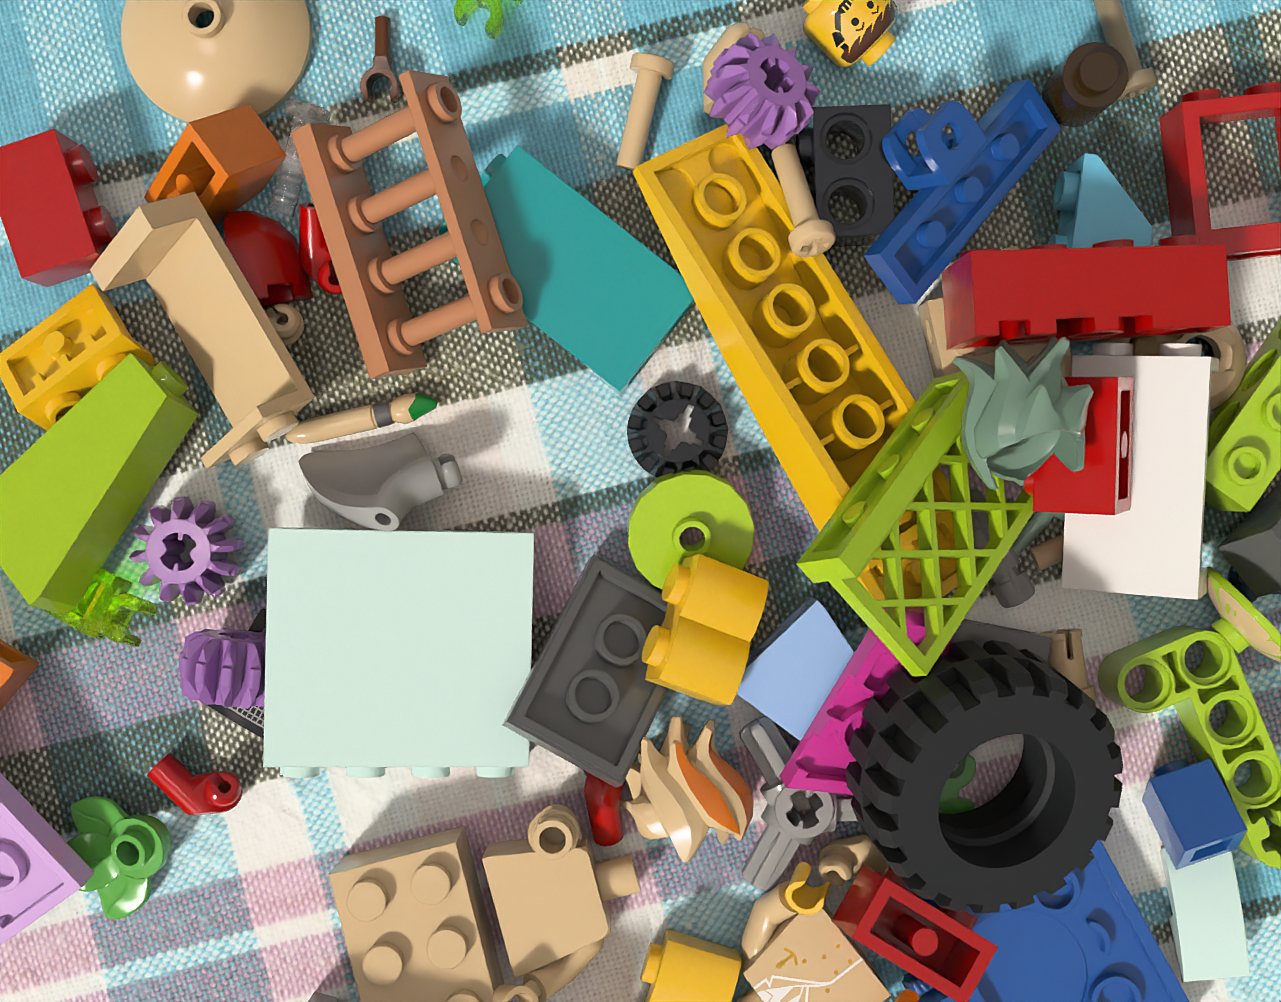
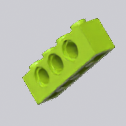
M1281 318L1245 367L1244 375L1238 388L1228 400L1215 409L1209 418L1205 501L1219 511L1250 512L1281 469Z

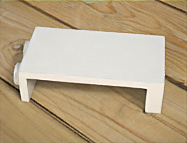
M1093 343L1092 355L1072 356V377H1134L1130 510L1117 515L1065 513L1061 589L1198 600L1207 593L1208 568L1201 567L1211 377L1212 372L1219 373V359L1201 357L1202 344H1160L1159 356H1133V344Z

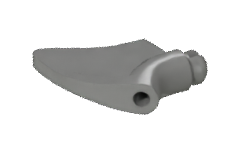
M414 432L373 447L312 452L303 455L299 460V465L307 485L314 496L325 507L347 521L381 531L397 529L404 517L413 508L444 496L443 490L458 487L462 482L461 472L455 457L445 453L432 460Z

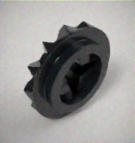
M672 381L650 388L632 408L627 426L628 443L635 460L645 471L657 478L672 472L676 474L682 471L690 472V470L709 471L723 455L728 435V426L721 404L702 386L680 381ZM688 406L693 409L689 415L691 420L688 429L696 434L695 438L701 440L703 444L699 446L695 443L690 445L686 442H680L676 449H672L668 457H665L662 453L666 448L664 443L667 434L652 419L655 416L662 421L664 418L669 421H675L679 414H683Z

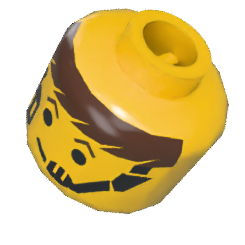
M806 0L802 5V8L808 13L803 22L805 35L838 67L852 66L860 59L867 66H870L888 50L896 39L889 31L898 13L897 5L893 0Z

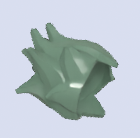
M1055 337L1051 338L1029 365L1024 362L1005 340H1002L995 350V367L967 357L956 356L954 358L953 364L967 375L969 381V390L962 413L961 441L971 466L989 489H999L993 475L1007 481H1014L1023 486L1025 479L1037 471L1053 453L1072 472L1084 469L1087 411L1094 391L1089 384L1068 386L1062 375L1061 361L1070 345V341L1067 338L1061 337L1058 341Z

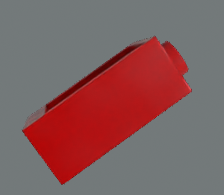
M1281 82L1251 86L1243 90L1242 96L1221 98L1220 89L1199 90L1181 96V103L1159 118L1172 237L1199 235L1201 245L1226 244L1227 261L1281 256V222L1211 229L1200 127L1203 124L1275 117L1281 171Z

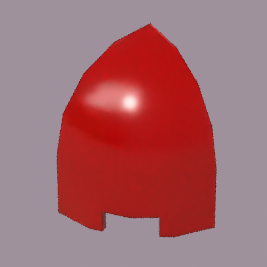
M248 210L227 212L224 221L225 244L261 306L266 308L277 304L312 299L309 275L300 264V250L297 239L279 221L258 212Z

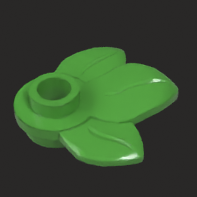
M92 796L81 799L70 807L72 819L80 834L69 840L67 844L95 873L79 891L89 892L97 890L103 912L108 919L127 917L140 909L150 898L151 876L165 865L171 849L170 833L159 819L149 815L129 816L114 800L107 797Z

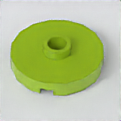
M706 470L682 471L676 474L672 472L656 478L639 493L628 515L627 542L635 566L653 586L663 589L666 577L673 565H681L686 557L701 554L743 570L753 551L754 524L745 499L728 480ZM696 527L703 531L701 539L692 545L683 543L680 540L681 533L686 528Z

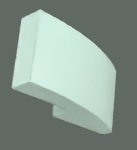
M1165 847L1160 850L1173 913L1169 917L1182 983L1250 976L1243 911L1232 852L1230 851L1176 870Z

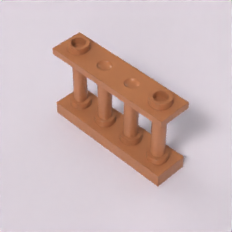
M407 70L400 74V82L408 105L355 133H352L351 127L308 123L291 132L370 379L406 375L428 367L421 343L473 321H478L481 333L513 331L528 326L522 309V291L516 279L511 275L463 126L461 101L455 89L450 85L448 76ZM417 132L428 169L372 195L363 167V158ZM437 194L448 232L392 257L382 221ZM457 257L469 294L412 318L401 286L402 281Z

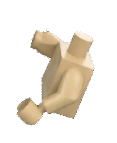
M553 804L538 813L529 823L528 839L490 843L482 857L514 978L524 976L523 985L503 984L498 986L493 993V1002H508L515 994L519 1002L547 1001L572 982L603 948L604 938L611 933V914L607 901L641 892L639 877L632 854L597 863L589 835L581 834V828L576 815L565 805Z

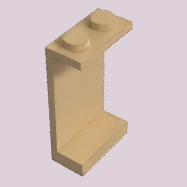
M195 191L138 206L90 268V271L102 291L143 279L147 280L233 427L200 459L206 469L230 459L235 467L245 465L270 449L267 442L295 428L299 424L295 414L313 400L315 396Z

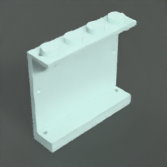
M302 527L268 528L263 767H280V775L288 778L320 775V767H346V776L354 778L384 776L385 767H411V775L420 778L447 777L450 775V767H476L477 776L505 778L514 775L515 767H529L530 740L504 727L502 724L531 670L534 533L406 529L381 531L375 529Z

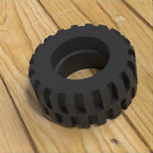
M973 640L956 642L949 646V654L939 656L927 676L913 677L910 673L905 674L899 669L886 681L890 686L886 694L880 700L873 696L862 712V715L868 722L864 729L856 728L854 730L848 749L857 760L849 762L846 768L847 787L853 794L851 806L857 820L894 873L901 877L907 887L922 899H934L939 907L953 911H965L968 905L974 913L1000 912V905L1006 903L1012 909H1019L1035 903L1034 895L1044 890L1052 895L1067 885L1064 877L1076 867L1083 871L1094 858V854L1090 850L1096 841L1100 839L1105 842L1113 826V819L1108 816L1111 807L1119 808L1123 783L1114 775L1122 773L1123 770L1121 748L1114 742L1115 730L1107 715L1096 707L1095 701L1040 656L1027 649L1017 650L1007 642L990 640L984 643L983 648ZM1023 734V752L1019 766L1010 782L997 796L982 806L966 812L954 814L939 813V802L944 785L956 765L969 752L997 737Z

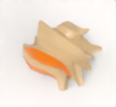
M672 716L660 753L650 739L643 737L641 747L637 753L639 763L634 761L626 776L633 799L621 801V806L631 813L635 819L638 831L643 837L650 840L669 837L680 859L686 863L691 861L696 855L709 828H715L721 844H725L731 834H733L734 838L743 840L753 817L754 800L751 788L740 773L719 755L715 747L714 720L709 719L705 723L693 746L690 747L688 738L692 724L683 723L682 716Z

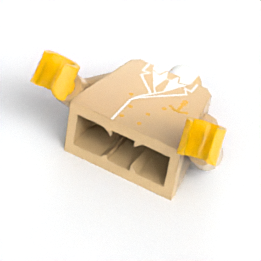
M806 862L799 863L790 881L781 883L754 902L740 941L742 972L752 988L735 1002H888L884 1000L890 997L891 994L879 972L854 940L831 922L834 915L825 905L831 883L827 881L823 886L816 888L811 887L808 882L805 884L812 869L810 864ZM905 989L899 993L895 1002H918L920 998L913 990Z

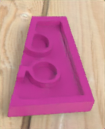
M905 607L907 636L918 648L926 636L923 607ZM870 628L779 777L786 788L853 795L847 787L846 768L849 762L857 760L848 749L854 730L856 728L864 729L868 722L862 715V712L873 696L880 700L890 689L886 681L899 669L905 674L909 673ZM952 638L941 653L942 656L948 654Z

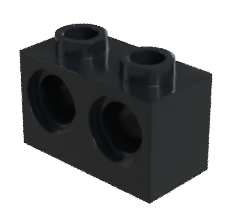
M890 104L812 107L814 114L810 117V122L798 134H795V147L802 167H807V183L819 219L829 221L833 226L836 241L831 247L872 246L895 219L893 169L887 161L882 147L884 136L891 130ZM834 133H842L849 136L856 144L857 156L851 159L835 157L827 147L826 137ZM835 196L851 198L858 206L859 220L852 224H844L835 220L829 211V199Z

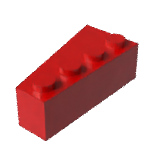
M1199 235L1163 238L1158 240V246L1134 247V240L1121 239L1098 242L1093 244L1092 248H1067L1066 244H1047L1024 250L975 249L960 253V259L941 273L947 350L998 347L1002 340H1005L1010 346L1046 344L1053 337L1057 338V341L1061 337H1065L1070 342L1207 333L1231 326L1226 244L1201 245Z

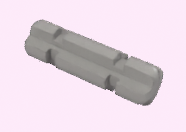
M977 488L970 490L971 502H986L980 490ZM971 512L974 549H984L990 540L987 512ZM1012 546L992 575L995 584L991 586V589L1000 605L1004 608L1018 606L1035 594V587L1026 571L1019 572L1016 568L1020 560Z

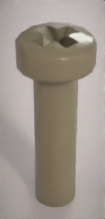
M1093 0L1106 44L1115 48L1123 56L1128 68L1127 86L1117 100H1128L1150 91L1158 82L1153 68L1142 69L1121 1Z

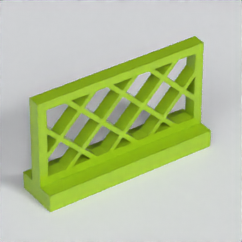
M963 371L931 380L796 563L813 583L828 581L913 677L928 675L1034 513L1033 495H1027L1025 487L1014 503H1006L1004 479L995 475L993 477L999 489H989L985 484L986 502H971L968 466H971L961 441L962 413L969 390V381ZM938 465L949 466L951 502H934L932 473ZM905 511H916L919 550H901L899 519ZM935 512H952L955 550H938ZM971 512H987L990 540L984 549H974ZM882 559L885 600H875L857 580L870 560ZM901 559H920L923 599H904ZM939 559H956L958 588L951 598H942ZM905 607H923L926 636L918 648L907 636Z

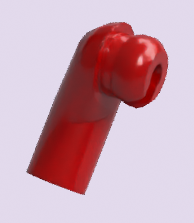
M302 203L299 205L300 264L324 291L334 295L342 294L314 203Z
M171 753L161 759L147 774L188 815L225 813L237 806L242 797L241 782L235 774L228 771L193 775Z
M583 770L587 776L584 785V795L593 840L600 846H613L624 837L620 805L625 780L622 786L615 788Z

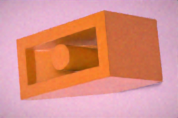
M250 104L239 106L189 122L144 198L148 203L195 191L207 214L216 226L226 218L227 212L236 211L263 191L287 154Z

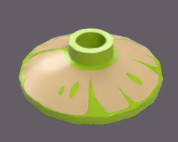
M1207 567V591L1220 615V618L1212 623L1211 627L1232 646L1237 654H1240L1250 646L1266 657L1281 663V633L1228 580L1212 567Z

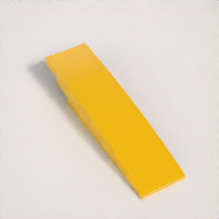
M725 124L636 166L633 174L724 360L785 473L820 532L916 401L824 254L813 257H799L792 253L788 236L795 228L780 183L758 148L748 149L742 134L739 133L726 138L728 124ZM937 466L932 473L934 502H951L950 483L940 467ZM905 511L899 519L901 550H919L916 511ZM935 512L938 550H955L952 512ZM882 559L870 560L857 580L875 600H885ZM901 559L904 599H923L920 559ZM939 559L942 597L958 587L956 559Z

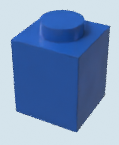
M1186 759L1176 760L1159 767L1151 774L1152 779L1148 781L1142 802L1176 870L1237 849L1248 829L1211 759L1189 765Z

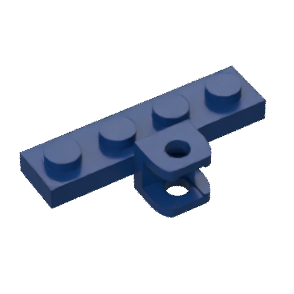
M1030 79L1011 83L978 123L961 103L951 100L941 103L932 116L921 108L906 111L882 140L883 151L894 172L908 191L920 189L863 255L898 304H916L1060 132L1061 127ZM947 124L952 128L953 133L944 134L942 130ZM910 132L916 134L919 150L915 156L908 151L906 145L907 136Z

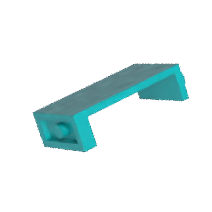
M517 145L508 157H505L503 154L497 155L486 167L480 178L511 275L516 279L522 291V309L525 318L596 373L604 384L621 396L695 304V301L679 272ZM445 220L439 229L440 235L448 232ZM457 257L450 260L453 264L457 263L459 265Z

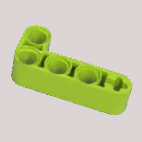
M1181 625L1154 634L1106 656L1099 666L1097 676L1099 688L1105 697L1125 708L1145 714L1157 712L1174 705L1197 762L1211 759L1248 829L1237 848L1269 867L1281 869V763L1232 646L1217 632ZM1199 641L1203 648V660L1198 668L1189 672L1185 665V653L1191 644ZM1141 665L1145 670V685L1140 692L1129 696L1125 688L1126 676L1131 669ZM1224 700L1228 711L1226 720L1217 729H1212L1209 721L1210 711L1215 704ZM1249 760L1251 764L1250 777L1245 784L1236 787L1234 782L1235 771L1241 763ZM1266 820L1272 822L1273 825L1268 827Z

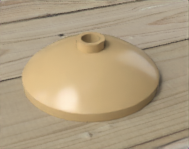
M126 0L121 21V41L127 66L137 85L153 103L176 119L189 123L246 104H250L259 118L262 119L281 106L301 81L311 54L312 23L306 0ZM204 11H213L214 19L212 23L205 28H197L196 19L198 15Z

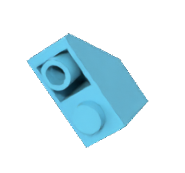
M1084 153L1070 164L1066 171L1060 172L1053 194V208L1061 210L1058 234H1052L1048 244H1066L1067 248H1092V245L1098 242L1130 239L1134 240V247L1151 246L1153 227L1098 155Z

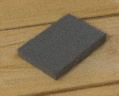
M593 554L587 561L502 725L613 787L622 786L641 747V741L643 737H646L669 689L645 680L648 664L642 662V651L649 632L655 625L661 626L665 619L668 602L662 600V593Z

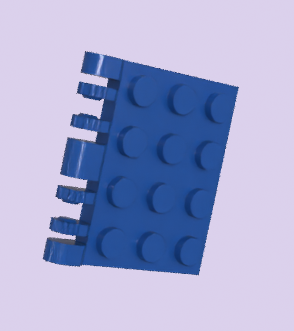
M1100 839L1096 841L1090 850L1094 854L1091 862L1083 871L1078 867L1064 877L1067 885L1052 895L1044 890L1033 896L1035 903L1019 909H1012L1008 903L1001 904L1000 912L974 913L968 905L965 911L979 919L973 931L998 946L968 1002H1189ZM922 899L936 909L939 907L934 899ZM911 973L904 974L902 984L905 989L913 990L917 995L923 994L918 1002H956Z

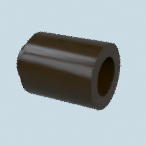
M1099 42L1081 45L1047 78L1042 90V99L1057 123L1067 127L1083 126L1095 119L1123 94L1128 82L1127 64L1123 56L1110 45Z

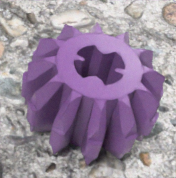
M750 32L746 37L740 38L729 49L725 48L713 62L714 67L710 71L712 76L708 79L703 93L715 101L709 117L724 119L728 124L726 138L740 133L743 135L749 150L761 146L763 143L773 150L777 146L784 145L794 134H798L808 125L810 117L814 114L812 106L815 104V99L820 91L808 81L814 67L802 65L795 58L797 46L784 50L780 47L774 33L760 40Z
M175 497L171 511L163 505L153 506L149 513L154 527L139 525L133 530L134 535L147 544L146 549L132 552L129 558L135 563L148 562L150 567L141 575L139 583L147 587L161 582L159 598L164 602L174 601L181 594L187 605H195L202 602L204 591L213 597L223 594L226 588L221 575L236 576L241 571V566L237 562L227 558L228 552L242 550L245 545L242 539L226 540L224 534L232 529L236 523L233 516L224 515L214 520L216 513L215 502L201 500L194 508L189 497ZM193 539L196 547L190 552L193 561L183 562L179 556L186 549L185 543L182 540Z
M223 628L222 630L204 629L186 636L183 652H180L178 668L181 677L180 688L182 689V694L190 700H199L204 705L216 704L222 705L224 708L233 706L246 709L250 706L264 707L266 632Z

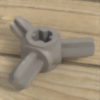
M762 716L748 723L739 732L741 741L766 781L760 788V791L768 803L760 816L767 823V826L744 865L742 876L754 887L769 892L778 885L800 843L811 846L815 837L822 832H834L836 821L858 820L851 806L853 795L810 790L802 791L809 798V804L812 809L808 813L799 815L797 809L793 808L790 796L795 792L801 791V789L786 788L779 777L793 752L776 723L769 717Z

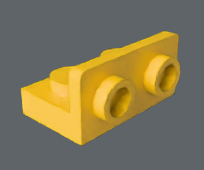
M92 283L0 353V378L18 413L48 431L130 353L153 366L156 361L148 349L131 337L108 296Z

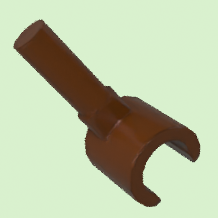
M386 16L375 17V56L373 57V67L363 74L360 81L361 94L372 104L374 97L372 87L374 82L381 77H387L391 81L390 98L392 103H397L403 94L400 79L392 72L390 18Z

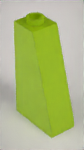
M130 353L0 475V567L29 606L63 615H68L77 607L199 415L183 396L189 389L188 385L163 361H160L154 367L133 353Z

